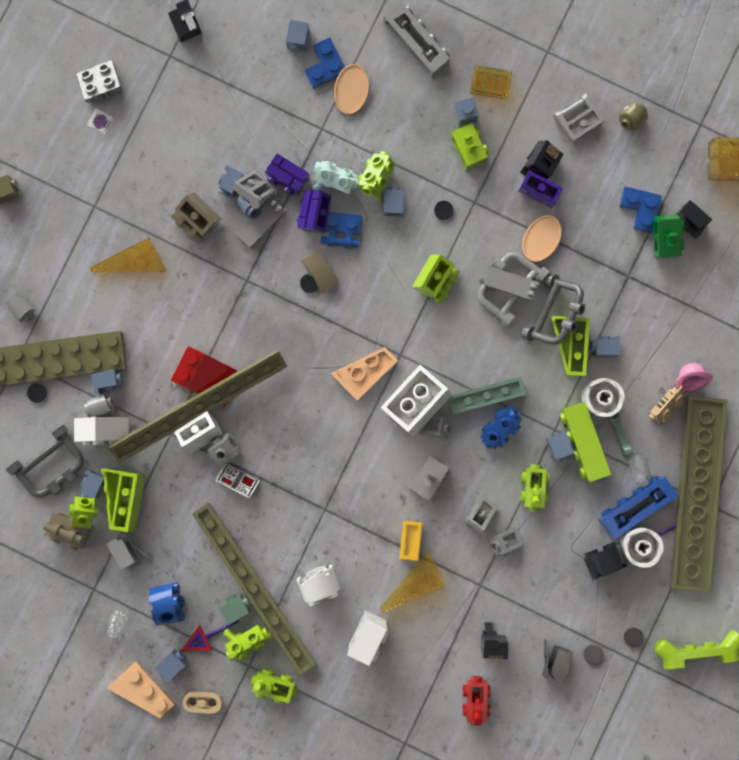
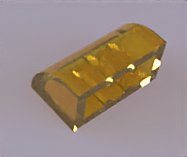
M474 65L470 94L507 100L512 71Z

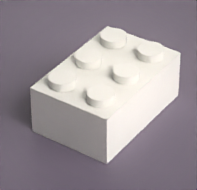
M419 365L381 408L407 433L414 437L452 394L447 387Z
M365 610L349 643L348 656L370 666L372 661L376 662L380 653L379 645L380 643H385L389 634L386 620Z

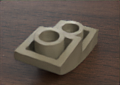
M318 250L301 259L309 276L314 278L321 293H326L339 284L335 274Z

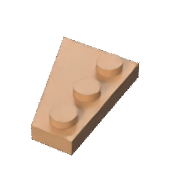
M383 347L330 374L358 401L398 360Z
M138 661L131 665L107 688L158 718H161L176 704Z

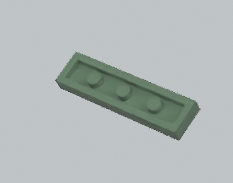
M517 377L454 394L448 399L451 415L521 397L526 395L522 378Z

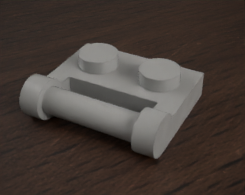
M587 94L581 96L580 100L563 111L553 114L556 122L560 124L572 143L605 121ZM585 106L587 108L586 111L569 122L566 121L565 118L581 107Z
M252 171L238 179L231 187L240 196L250 201V205L254 209L262 206L263 202L269 198H275L279 195V189L256 171ZM262 189L266 190V192H264L260 196L256 194Z

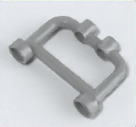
M517 252L507 253L501 260L497 258L491 265V267L503 270L510 260H517L530 270L526 278L530 280L536 279L540 283L549 273L547 268L543 267L540 269ZM485 273L479 281L482 285L478 290L477 298L481 305L501 319L500 324L507 328L515 317L509 311L520 297L512 295L500 310L485 298V293L489 289V287L484 286L487 273Z

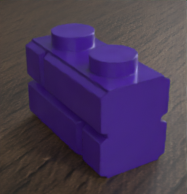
M278 153L265 171L269 182L274 185H282L284 187L283 190L290 195L294 193L299 195L310 178V174Z
M528 171L518 192L541 204L544 203L545 206L552 209L563 187Z
M305 190L304 196L301 199V210L297 218V228L307 232L324 233L332 196L323 191Z

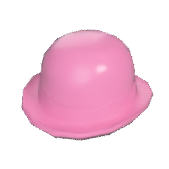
M691 363L685 365L679 372L675 388L678 390L682 386L684 393L694 392L708 385L713 380V375L706 372L700 364Z

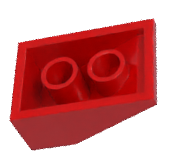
M188 346L171 381L199 394L238 372V370Z

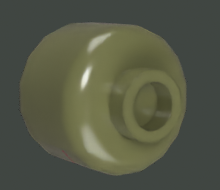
M636 102L629 103L619 115L621 126L625 130L630 131L638 130L648 118L646 107L642 103Z

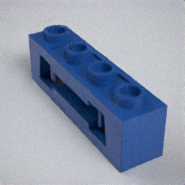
M656 475L648 480V485L636 488L632 491V496L629 498L623 497L616 502V507L613 509L609 507L600 513L601 517L598 520L610 538L616 539L678 497V494L665 476L659 477ZM648 496H651L653 500L656 499L655 502L650 501L627 518L619 514L621 512L625 513Z

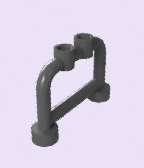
M548 273L545 277L544 285L546 288H550L551 291L535 327L526 325L522 329L521 337L530 342L536 339L548 344L557 345L566 339L569 332L574 333L577 330L578 324L574 320L577 314L582 315L585 311V304H582L584 291L581 286L560 280L557 274ZM564 288L576 292L575 300L569 305V314L561 323L562 330L557 337L542 334L541 330L559 289Z
M65 425L58 427L52 432L56 441L24 466L17 460L6 468L9 475L15 474L26 490L34 497L44 498L50 493L54 496L63 489L61 485L67 481L70 484L78 478L76 473L82 468L84 458L80 450L66 434L69 430ZM65 444L76 458L75 465L66 470L43 490H37L25 474Z

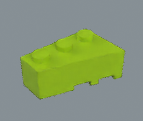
M551 316L556 337L562 330L561 323L567 318L565 316ZM575 317L574 321L578 324L577 330L574 333L569 332L566 339L558 344L566 376L586 377L590 318Z
M101 468L105 482L104 492H106L107 497L106 508L109 529L135 532L137 530L146 474Z

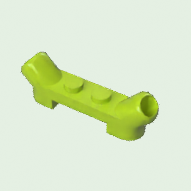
M734 630L729 631L720 644L704 642L703 646L686 644L684 648H676L666 639H660L654 646V652L663 659L664 669L685 668L684 660L718 656V659L723 663L739 661V633Z

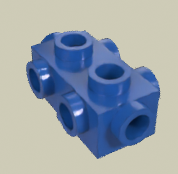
M508 406L505 410L500 409L494 415L495 420L492 424L488 422L481 429L483 431L481 435L482 442L486 447L496 449L499 446L502 448L509 440L507 438L510 433L515 435L522 427L519 424L523 418H521L517 408L511 409Z

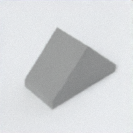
M482 496L464 520L483 533L497 507Z

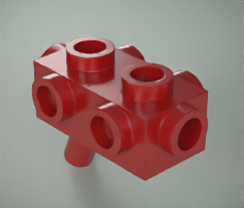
M471 676V680H467L466 685H463V697H466V704L462 706V714L466 716L467 722H470L471 725L479 726L482 723H487V717L491 715V707L487 705V697H491V686L487 685V681L483 680L482 676ZM473 687H479L480 690L475 693L473 692Z

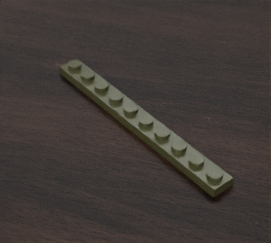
M276 349L108 445L109 450L117 462L121 463L175 432L205 412L212 411L288 366L279 350Z
M210 503L194 512L192 515L298 674L301 675L315 666V660Z

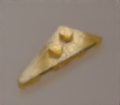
M150 238L89 267L92 272L99 273L167 271Z
M430 551L423 556L380 607L382 613L444 587Z

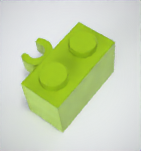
M473 123L451 132L450 138L466 171L487 161V155H489L488 148L485 144L482 145L480 131L477 127L474 128Z

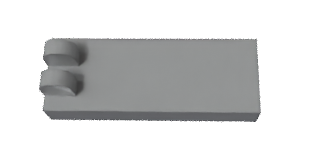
M273 198L262 208L263 213L259 218L251 219L236 234L250 249L286 213Z
M490 266L484 286L534 301L539 282Z

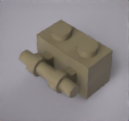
M195 193L186 195L175 208L177 212H174L171 216L176 221L175 224L179 228L182 227L188 233V236L191 239H195L198 243L204 239L202 236L210 233L221 220Z
M55 512L52 513L49 523L44 525L43 530H45L44 535L48 536L50 541L55 543L62 541L67 543V547L78 550V548L81 549L86 546L93 525L91 529L71 527L72 517Z

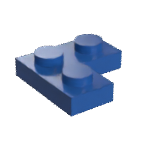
M330 37L313 45L320 63L305 70V74L313 89L337 78L345 68Z
M630 187L623 188L619 206L637 210L633 229L648 233L654 232L653 217L658 215L662 195Z

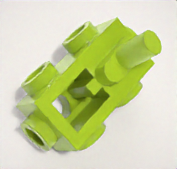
M382 151L380 154H373L372 158L366 162L364 174H360L358 178V185L362 192L366 195H374L376 201L383 199L382 191L395 167V163L387 152Z
M530 464V468H525V472L521 473V483L525 484L524 491L520 492V502L523 503L524 507H528V511H539V508H545V504H548L549 495L546 492V485H549L550 475L547 473V469H542V465ZM533 474H536L538 477L535 482L531 480Z
M256 625L245 633L239 632L236 635L231 630L226 629L223 635L230 640V642L225 644L227 649L226 655L230 661L245 660L254 650L259 651L266 647V643L271 641V633L266 627L264 628L260 625Z
M263 668V671L259 670L257 674L253 673L250 685L253 686L251 692H254L255 696L264 699L266 697L273 698V701L278 704H289L290 698H295L298 687L294 686L296 681H292L293 677L282 674L281 677L273 675L274 671ZM280 686H287V690L282 691L280 689Z

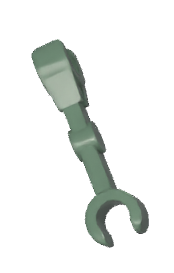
M620 412L616 413L615 419H612L611 416L607 417L615 428L616 435L622 446L623 455L625 457L632 455V448L628 444L624 435L625 432L621 427Z

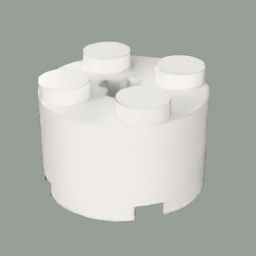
M608 378L594 380L582 391V402H585L589 414L595 417L615 415L622 408L625 399L621 385ZM601 395H606L604 401H600Z
M633 527L620 538V548L626 561L642 568L651 567L659 561L663 554L664 546L661 537L650 529ZM640 543L644 544L642 551L638 549Z
M329 565V569L326 566L315 568L306 572L305 578L302 579L299 576L296 579L304 602L308 603L309 606L318 604L321 599L326 597L327 599L335 598L338 596L337 592L341 588L332 565Z

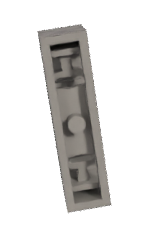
M400 2L384 15V24L431 79L449 65L450 55L448 51L437 44L436 37L425 30L424 23L413 16V11L408 5L405 6ZM407 23L409 24L410 30L413 32V34L428 50V52L426 53V57L423 55L424 51L422 50V48L405 30L407 28Z

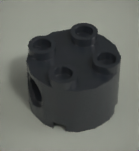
M612 542L602 546L603 551L598 552L595 549L584 554L585 558L583 559L589 569L592 580L629 566L619 544L617 545L616 542Z

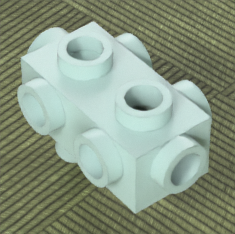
M331 161L316 162L313 172L316 173L314 180L318 182L312 187L313 190L320 191L325 186L326 188L333 187L349 194L352 189H356L358 178H356L357 175L353 174L352 170L336 167V164Z

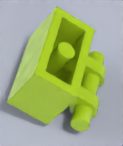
M430 255L412 287L426 297H436L434 301L441 304L448 297V291L452 284H455L458 280L456 277L460 271L453 268L454 264L442 255Z

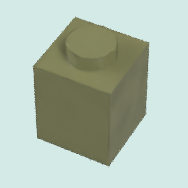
M9 175L0 177V203L19 197L17 190H20L16 179L11 178Z

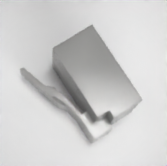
M128 532L118 535V538L107 543L120 570L139 561L133 548L141 552L147 559L150 558L139 545L133 542Z

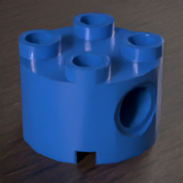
M178 582L150 588L149 604L153 606L151 615L157 626L185 621V613L182 609L185 606L184 595H180Z

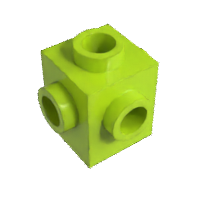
M75 497L74 504L69 506V516H72L71 527L91 529L93 518H97L98 514L95 498Z

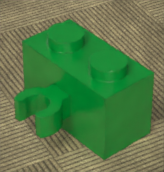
M676 214L654 216V254L658 258L682 256V250H684V240L682 238L684 221Z

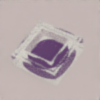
M95 108L87 125L105 135L114 118Z

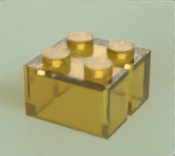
M714 137L708 143V160H712L708 163V180L739 181V138Z

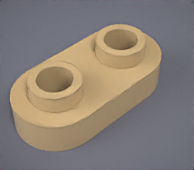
M191 691L183 698V707L188 712L214 714L222 706L221 696L214 692ZM195 698L197 700V703L192 704L190 702V699ZM214 699L216 704L211 705L209 700Z

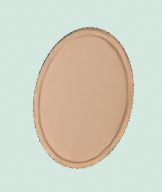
M350 64L337 77L334 87V100L337 108L344 114L356 113L363 106L367 98L369 80L362 66Z
M551 215L542 216L528 227L522 241V252L528 260L532 262L542 261L556 249L562 232L561 224L556 217Z

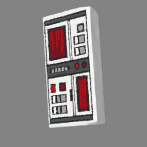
M229 464L224 465L216 479L217 482L248 498L252 497L259 483V480Z

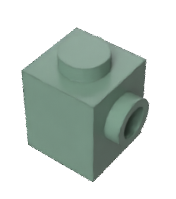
M233 594L226 598V603L219 607L229 625L249 614L251 611L250 607L252 606L247 597H243L242 594L238 596Z

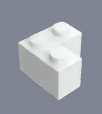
M129 417L74 418V442L82 441V445H105V441H109L110 445L129 434Z

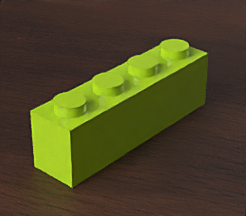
M585 402L560 409L561 414H559L562 424L567 426V435L574 447V459L579 461L581 467L579 468V473L582 480L585 479L586 482H592L611 475Z

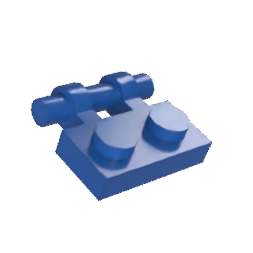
M328 212L324 232H329V237L321 236L320 243L328 244V246L332 247L340 245L350 249L351 247H358L359 240L352 239V235H360L362 215ZM335 233L346 234V239L336 238Z

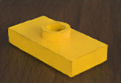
M403 520L399 559L419 561L423 522Z

